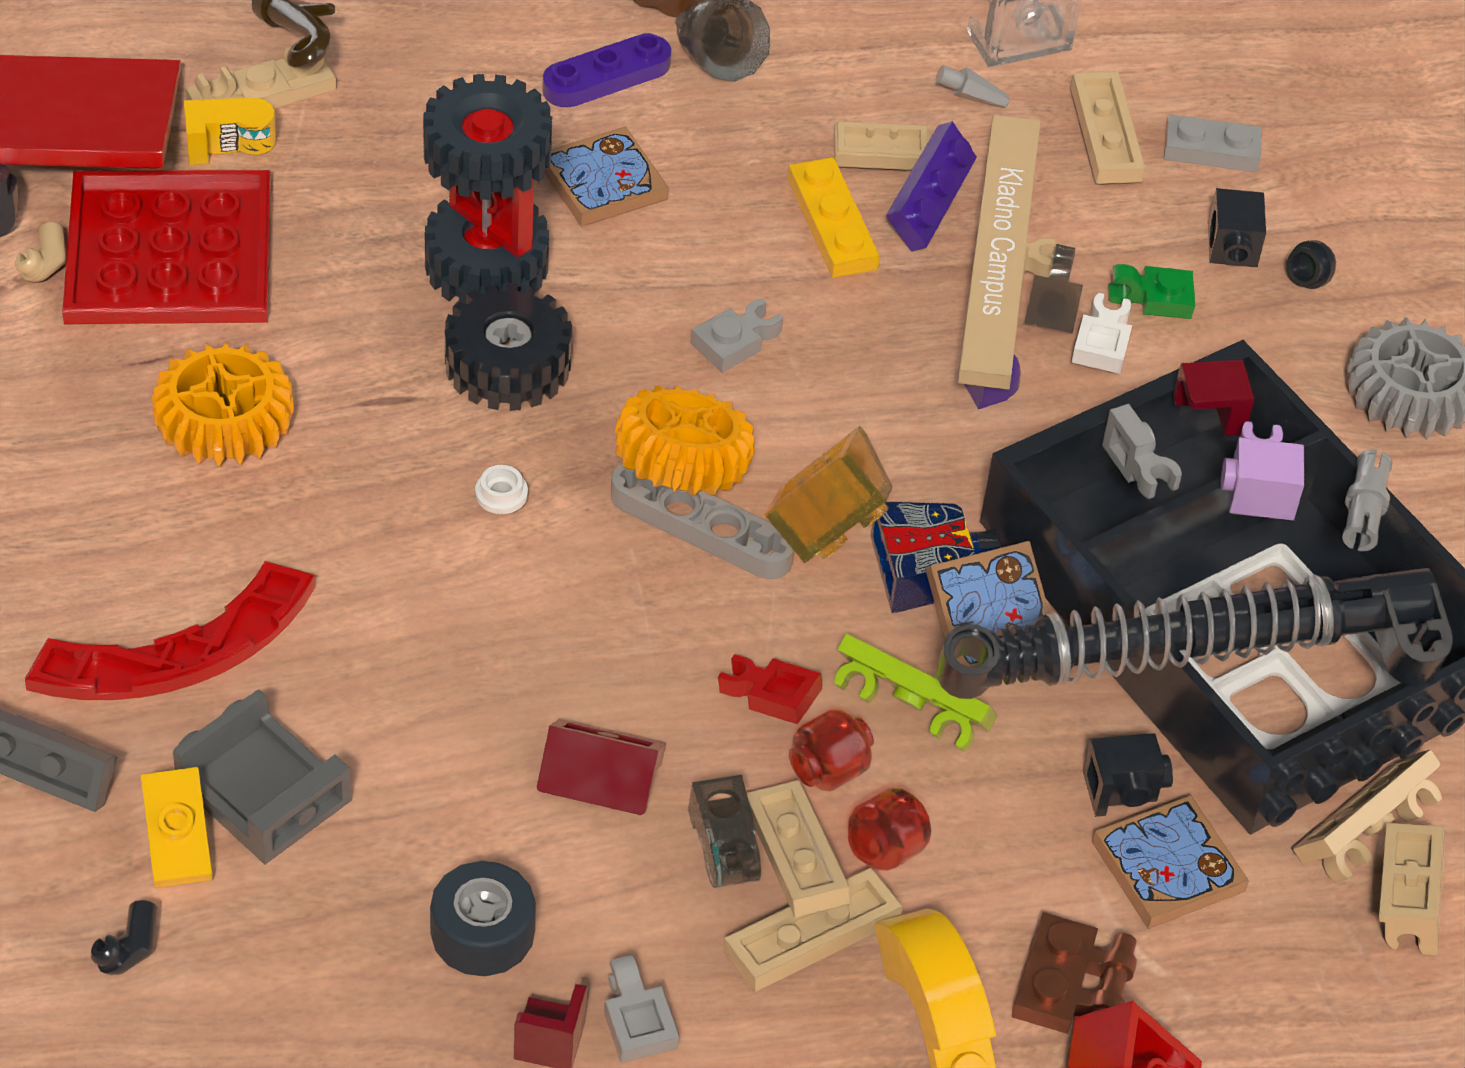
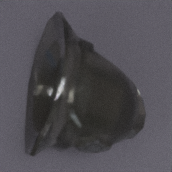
M750 0L700 1L686 8L675 20L676 33L681 48L690 55V58L714 78L732 82L754 74L769 55L770 27L761 7Z

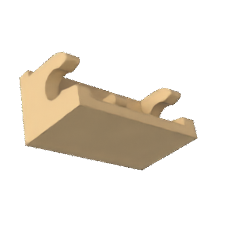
M1386 823L1379 922H1385V940L1392 949L1398 948L1400 935L1412 934L1418 937V947L1422 955L1438 956L1444 869V826Z

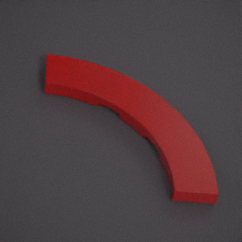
M264 561L258 573L247 587L225 606L224 613L201 627L195 624L176 633L153 639V645L125 649L119 647L118 644L89 645L47 638L25 677L26 690L53 697L77 700H123L168 693L201 683L244 662L273 641L305 606L316 587L315 575Z

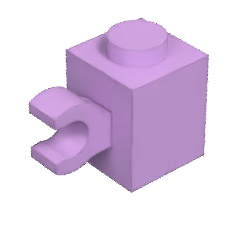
M1246 421L1238 439L1234 458H1225L1222 466L1221 490L1229 491V513L1294 520L1304 488V445L1281 442L1283 431L1280 425H1273L1269 439L1257 438L1252 432V422Z

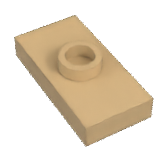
M835 121L834 158L838 167L912 170L930 140L929 126Z

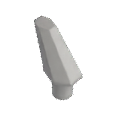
M942 65L937 72L936 83L952 88L954 95L957 97L1001 108H1006L1010 101L1009 96L969 68L965 67L961 71H957Z

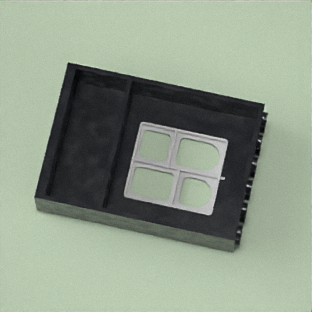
M1243 339L1194 362L1243 360L1255 398L1249 422H1252L1253 434L1260 439H1269L1273 425H1280L1283 431L1281 442L1304 445V488L1294 520L1229 513V491L1221 490V472L1224 459L1234 458L1240 435L1224 436L1217 408L1192 409L1190 406H1176L1173 394L1179 369L992 453L980 523L987 531H997L1001 548L1030 541L1045 598L1069 626L1070 615L1073 609L1079 613L1082 625L1092 624L1091 614L1095 606L1101 611L1103 621L1110 622L1113 621V608L1116 603L1122 607L1125 619L1134 618V605L1137 600L1144 605L1147 616L1155 615V603L1159 597L1165 601L1168 613L1177 612L1176 603L1180 594L1187 601L1198 600L1201 591L1207 594L1208 598L1219 597L1222 588L1226 589L1230 595H1235L1230 589L1231 585L1270 566L1281 568L1297 586L1302 585L1307 576L1312 577L1313 575H1326L1332 580H1340L1423 567L1430 569L1436 580L1451 628L1453 644L1437 674L1428 683L1420 686L1403 684L1389 674L1384 665L1375 631L1344 636L1364 657L1375 673L1376 683L1374 688L1365 696L1355 699H1342L1327 694L1316 685L1287 652L1281 651L1277 646H1274L1269 654L1263 655L1259 653L1257 659L1218 678L1208 676L1191 657H1189L1188 662L1182 668L1175 666L1168 659L1166 666L1161 671L1152 668L1147 662L1144 670L1139 674L1132 672L1125 665L1121 675L1118 677L1113 676L1251 835L1268 825L1272 827L1282 825L1294 815L1296 810L1312 802L1321 804L1327 801L1340 787L1355 779L1365 781L1372 777L1383 764L1397 757L1405 759L1415 754L1425 742L1440 734L1443 737L1450 736L1465 723V568L1387 487L1386 490L1390 495V500L1386 513L1380 518L1377 545L1368 551H1358L1361 537L1359 532L1356 533L1353 549L1343 542V530L1346 527L1349 509L1345 504L1346 495L1349 487L1355 483L1358 457ZM1129 404L1139 419L1150 426L1156 444L1153 453L1172 459L1179 465L1182 471L1177 490L1172 491L1166 481L1155 478L1157 481L1155 496L1148 499L1139 491L1136 480L1128 483L1102 446L1111 409ZM1422 624L1416 625V633L1410 642L1411 644H1413L1420 632ZM1180 650L1171 653L1176 661L1181 662L1185 657L1186 651ZM1164 653L1153 654L1150 657L1156 665L1162 664ZM1143 656L1129 658L1134 668L1138 669L1141 666ZM1121 659L1107 661L1113 671L1119 670ZM1278 676L1300 697L1306 707L1307 719L1305 724L1296 732L1285 735L1269 734L1258 730L1249 723L1232 704L1230 697L1267 677Z

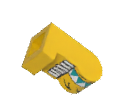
M261 98L184 100L189 165L209 164L208 155L237 153V151L248 155L265 154L272 150L276 144L275 110L266 100Z

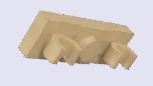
M288 47L284 51L283 59L270 60L233 72H229L228 68L224 66L220 68L221 77L207 81L203 73L197 74L195 85L185 88L186 100L261 98L268 101L273 108H278L336 90V77L324 58L314 66L306 69H296L289 66L287 54L291 47Z
M1431 749L1408 756L1405 759L1397 760L1292 848L1303 865L1324 859L1325 871L1333 881L1339 882L1349 879L1353 874L1345 863V854L1354 866L1368 863L1372 859L1368 847L1362 841L1355 839L1362 832L1366 836H1370L1385 828L1386 823H1391L1395 819L1391 813L1395 808L1400 817L1407 822L1421 818L1424 813L1416 802V795H1418L1424 806L1435 804L1442 800L1439 788L1432 781L1426 779L1441 766L1440 762Z

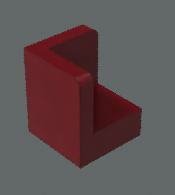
M1243 360L1181 363L1173 394L1176 406H1190L1192 409L1217 408L1224 436L1241 435L1244 423L1246 421L1249 422L1255 400Z
M575 983L569 1006L528 997L524 1012L517 1014L514 1023L515 1060L552 1068H573L586 1021L587 986Z

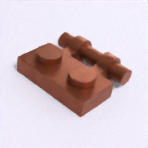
M1043 912L1014 1004L1012 1018L1068 1034L1073 1015L1082 1016L1125 1003L1122 993L1125 983L1131 981L1135 973L1137 959L1133 954L1137 940L1130 934L1118 933L1114 936L1111 948L1107 950L1094 947L1098 928ZM1086 973L1102 978L1099 990L1091 992L1081 989Z

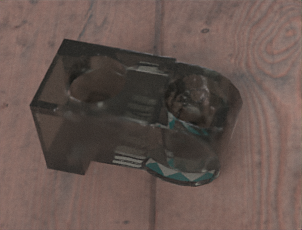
M742 775L692 782L688 813L693 829H697L704 854L707 875L712 887L719 888L759 881L761 878V863L755 837L756 829ZM716 794L731 795L730 798L708 801Z

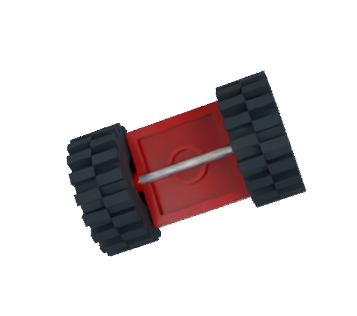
M484 74L473 75V82L466 83L463 77L453 80L452 90L445 85L436 90V99L429 98L426 103V112L423 114L425 165L428 164V172L433 179L441 176V186L449 190V202L445 199L437 204V213L431 211L427 218V226H425L426 276L430 275V284L433 289L441 288V296L449 302L457 296L461 302L466 304V294L476 290L480 296L485 295V286L496 284L498 291H507V283L518 284V292L526 293L528 286L540 290L542 279L546 280L548 274L549 230H547L545 216H539V208L533 203L534 180L540 182L545 176V168L549 169L551 163V108L547 101L541 103L542 94L535 88L527 93L525 82L516 79L510 85L506 83V76L495 74L494 81H485Z

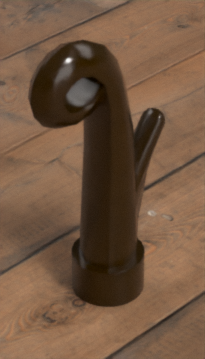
M252 0V10L259 19L271 26H282L304 37L297 41L288 51L287 63L289 66L296 69H306L314 66L324 58L329 49L330 32L328 27L318 17L333 15L335 13V5L332 3H309L300 0Z

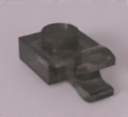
M1056 244L1052 253L1048 277L1033 276L1023 325L1069 335L1073 334L1083 288L1081 284L1069 282L1076 248Z

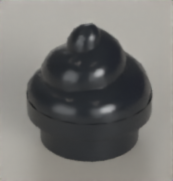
M1307 240L1299 243L1288 257L1287 270L1291 279L1298 285L1308 289L1320 288L1328 284L1334 276L1337 263L1336 257L1332 249L1325 243L1318 240Z

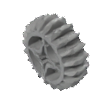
M1405 317L1399 325L1386 320L1381 328L1371 327L1365 338H1360L1350 358L1347 368L1349 373L1347 379L1349 380V394L1355 396L1356 408L1368 410L1369 421H1384L1386 432L1393 427L1402 429L1406 438L1413 431H1416L1426 440L1434 431L1446 437L1452 428H1462L1465 423V346L1462 343V335L1450 336L1446 334L1445 325L1438 329L1429 327L1426 319L1420 325H1415Z

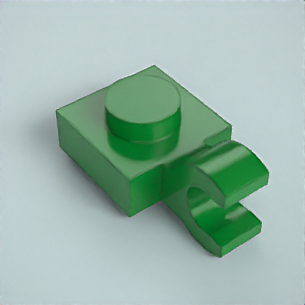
M1114 265L1113 283L1108 284V301L1122 304L1125 298L1129 299L1131 303L1142 304L1143 314L1192 319L1196 306L1193 271L1145 266L1141 275L1131 265Z

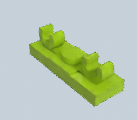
M847 633L837 649L846 660L850 661V663L844 664L836 673L835 685L838 688L845 690L852 677L862 675L865 677V686L861 690L859 697L869 703L878 693V677L896 688L892 696L904 704L919 711L923 709L925 703L938 710H943L944 712L939 713L931 722L930 733L939 739L946 726L949 724L960 725L961 735L957 739L955 746L963 752L973 743L974 730L972 725L990 732L998 716L991 706L975 698L959 699L948 694L941 687L938 679Z

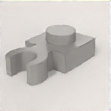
M757 299L747 306L746 313L740 317L729 308L691 329L690 343L722 373L760 352L762 340L777 337L782 331L783 317L777 314L771 319H762L766 313L767 302L764 299Z

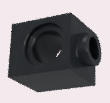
M1216 188L1208 220L1209 263L1258 267L1266 236L1264 192Z

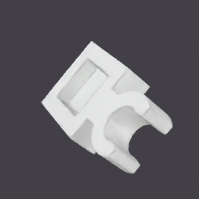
M1098 293L1094 297L1091 316L1083 314L1071 363L1120 374L1132 325H1127L1131 302L1129 299L1124 298L1121 308L1110 310L1103 305L1104 294Z

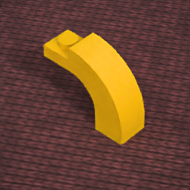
M924 909L874 922L886 979L899 983L907 992L922 1028L930 1067L996 1068L990 1038L997 1035L990 1007L971 955L953 924L942 913L932 909Z

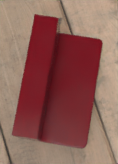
M558 719L549 725L537 790L542 793L643 815L648 808L655 771L663 762L666 743Z

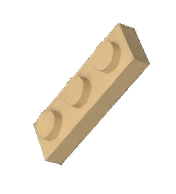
M1119 72L1073 73L1070 87L1096 184L1143 182L1145 165Z
M796 780L745 793L747 812L794 917L797 918L851 904L849 885L800 781Z
M869 868L846 879L849 885L851 904L797 918L794 917L790 907L785 908L725 937L724 953L751 989L757 992L875 934L874 922L902 915L903 906L873 869Z

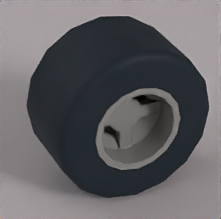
M477 861L467 863L445 874L433 890L430 905V934L436 953L448 966L464 974L485 977L504 973L522 962L533 945L535 933L536 902L531 886L518 871L496 862Z

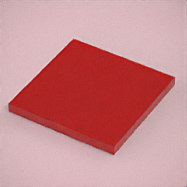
M0 55V164L163 168L181 79V60Z
M270 170L73 171L62 308L64 325L268 323Z

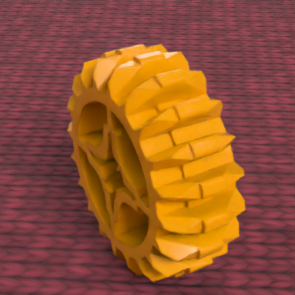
M228 341L225 342L222 348H212L206 342L203 350L198 353L186 348L183 360L170 359L167 371L159 372L156 382L157 386L154 387V393L152 394L154 423L158 431L161 432L165 444L169 446L175 445V449L180 457L193 453V457L198 465L207 458H212L220 467L224 459L234 458L241 466L242 460L247 454L260 459L264 447L276 448L279 436L287 434L290 419H292V413L294 412L292 385L288 375H284L280 361H270L266 350L253 354L248 343L239 349H233Z
M674 385L669 390L662 386H655L653 391L639 390L637 396L629 397L626 405L622 408L621 416L617 417L614 431L616 433L615 454L623 459V467L635 470L636 478L653 481V487L655 488L665 486L671 488L673 493L677 490L688 491L692 496H695L698 491L715 495L717 489L723 491L731 490L734 483L742 482L743 476L748 471L749 464L752 462L755 451L753 446L755 437L752 435L753 425L745 421L746 414L733 410L731 402H720L715 398L714 393L705 395L698 393L696 388L692 391L682 390L678 385Z

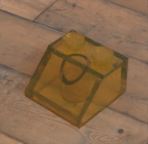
M858 426L783 484L764 515L804 563L818 553L825 559L848 540L844 535L845 532L857 523H860L863 528L868 527L888 510L885 502L893 486L867 433L861 426Z

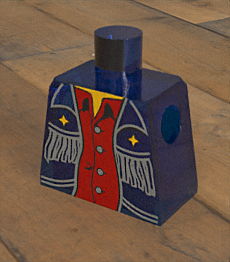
M875 502L870 537L891 613L903 612L935 603L925 568L1000 548V540L996 530L969 533L962 508L956 504Z

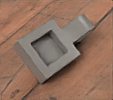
M1129 404L1111 409L1102 446L1128 483L1136 480L1139 491L1148 499L1155 496L1157 487L1155 478L1166 481L1172 491L1177 490L1182 471L1179 465L1172 459L1153 453L1156 444L1150 426L1139 419Z
M633 955L610 960L613 974L608 975V981L614 998L605 1000L604 1014L620 1062L678 1049L679 1035L662 986L644 990Z

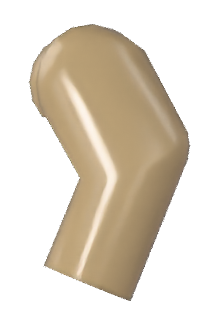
M47 222L40 226L38 230L40 240L39 251L34 248H27V258L22 253L17 255L15 266L21 272L23 279L30 282H42L66 263L63 227L58 223Z

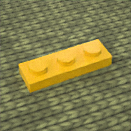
M830 157L789 164L788 182L831 277L836 278L878 270L880 255L835 158Z

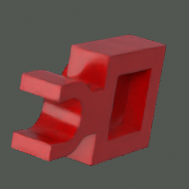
M734 654L731 658L733 675L736 676L723 672L718 676L720 693L732 697L747 696L749 710L797 725L823 689L821 673L773 658L764 669L757 667L751 659Z

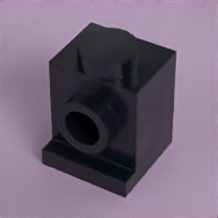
M1155 733L1090 740L1083 775L1095 817L1106 816L1108 806L1125 805L1137 807L1148 802H1157L1160 789L1172 786L1173 768L1169 755L1161 754Z

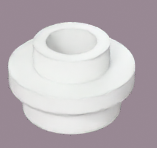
M495 465L486 469L477 481L475 497L478 504L486 511L495 514H509L519 510L526 503L528 486L517 469L508 465Z

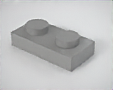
M1169 114L1165 134L1164 160L1257 172L1261 159L1262 127Z

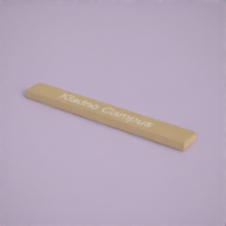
M993 115L958 383L1010 389L1041 120Z

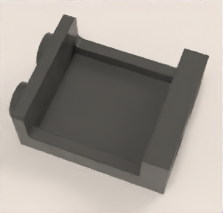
M256 690L244 700H237L231 703L221 716L200 731L196 730L187 734L173 750L175 770L198 767L203 808L264 865L352 801L350 767L335 754L325 762L319 760L270 715L268 697L261 690Z

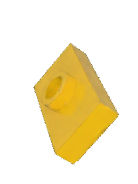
M198 767L141 774L154 889L213 881Z

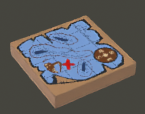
M626 126L551 149V163L549 169L545 168V174L581 227L668 199V185Z
M1030 541L925 568L944 639L955 627L964 624H977L988 630H993L995 634L999 628H1007L1010 632L1012 626H1021L1024 630L1025 625L1033 624L1039 615H1047L1049 613ZM969 656L956 658L960 664L966 667L980 665L979 662Z
M1192 795L1094 832L1093 845L1148 929L1246 891L1249 882L1248 878Z

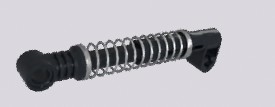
M1423 567L1340 580H1332L1326 575H1313L1312 577L1307 576L1303 584L1294 586L1291 581L1286 579L1282 584V588L1272 589L1271 585L1265 582L1261 587V591L1251 592L1244 585L1240 590V594L1230 595L1226 589L1222 588L1219 597L1208 598V595L1201 591L1198 600L1187 601L1180 594L1176 603L1177 612L1168 613L1165 601L1159 597L1155 603V615L1147 616L1144 605L1137 600L1134 605V618L1125 619L1122 607L1116 603L1113 608V621L1110 622L1103 621L1101 611L1095 606L1091 614L1092 624L1082 625L1080 615L1074 609L1070 615L1071 627L1064 625L1061 617L1054 612L1052 615L1049 613L1047 615H1039L1033 624H1026L1024 630L1021 626H1012L1010 632L1007 628H999L996 634L993 630H988L977 624H964L955 627L947 635L937 665V678L941 687L948 694L959 699H972L981 696L989 687L1000 686L1002 680L1006 685L1014 684L1016 678L1020 683L1028 682L1031 676L1034 681L1042 680L1049 686L1060 685L1061 683L1065 685L1068 681L1071 683L1077 682L1081 677L1082 671L1089 678L1097 680L1102 675L1104 667L1112 676L1118 677L1124 671L1125 665L1132 672L1139 674L1144 670L1147 662L1152 668L1161 671L1166 666L1168 659L1175 666L1182 668L1188 662L1189 657L1196 663L1203 665L1208 661L1210 655H1214L1215 658L1224 662L1230 657L1232 652H1235L1239 657L1246 658L1253 649H1256L1260 654L1267 655L1273 650L1274 646H1277L1281 651L1288 652L1294 647L1295 643L1306 649L1314 645L1326 647L1338 642L1341 636L1375 631L1384 665L1389 674L1403 684L1420 686L1428 683L1437 674L1451 650L1453 639L1436 580L1429 568ZM1422 624L1420 632L1413 644H1411L1410 642L1416 633V625ZM1185 650V657L1181 662L1176 661L1171 653L1173 651ZM1164 653V658L1160 665H1156L1150 657L1153 654ZM969 656L979 662L980 666L975 668L966 667L960 664L956 658ZM1143 656L1141 666L1138 669L1134 668L1129 658ZM1121 659L1119 670L1113 671L1107 661ZM1100 662L1098 672L1095 675L1092 674L1086 664ZM1078 665L1076 676L1074 678L1070 677L1071 669L1073 666Z

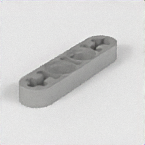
M623 463L614 469L611 478V500L622 511L758 577L777 579L785 576L791 570L795 544L790 533L703 491H698L695 496L683 490H677L673 493L669 487L659 486L655 488L653 487V481L636 478L635 470L623 467ZM673 502H683L691 506L693 511L686 515H675L667 511L665 507ZM718 524H729L734 526L738 533L731 537H720L714 534L711 528ZM772 549H773V550H776V551H773L772 553H770L769 556L762 554V553L768 554Z

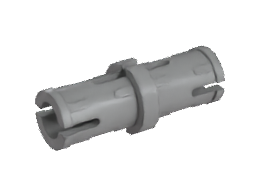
M1376 449L1365 450L1358 456L1355 483L1349 487L1346 495L1345 504L1349 509L1342 539L1349 548L1353 549L1356 533L1359 532L1361 537L1358 551H1368L1377 545L1380 518L1386 513L1390 500L1386 487L1393 461L1387 453L1382 452L1379 467H1375Z

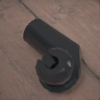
M146 900L132 902L128 909L126 933L119 938L107 935L105 942L101 938L94 942L91 948V959L98 965L101 972L109 975L123 974L152 954L158 915L156 904Z

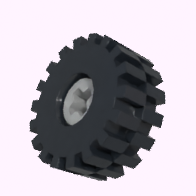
M507 283V291H498L496 284L485 286V295L482 296L476 290L466 294V304L458 300L453 306V315L448 314L445 321L446 374L448 380L454 379V389L459 394L468 390V400L477 405L482 398L488 400V408L499 410L500 403H509L510 411L521 410V402L528 401L532 408L541 405L542 394L546 395L549 399L553 398L558 394V385L565 386L568 380V371H571L572 324L571 321H567L568 313L563 306L556 308V299L549 294L543 299L538 298L539 289L528 286L526 293L518 292V284ZM507 339L511 341L509 346L500 344L507 341Z

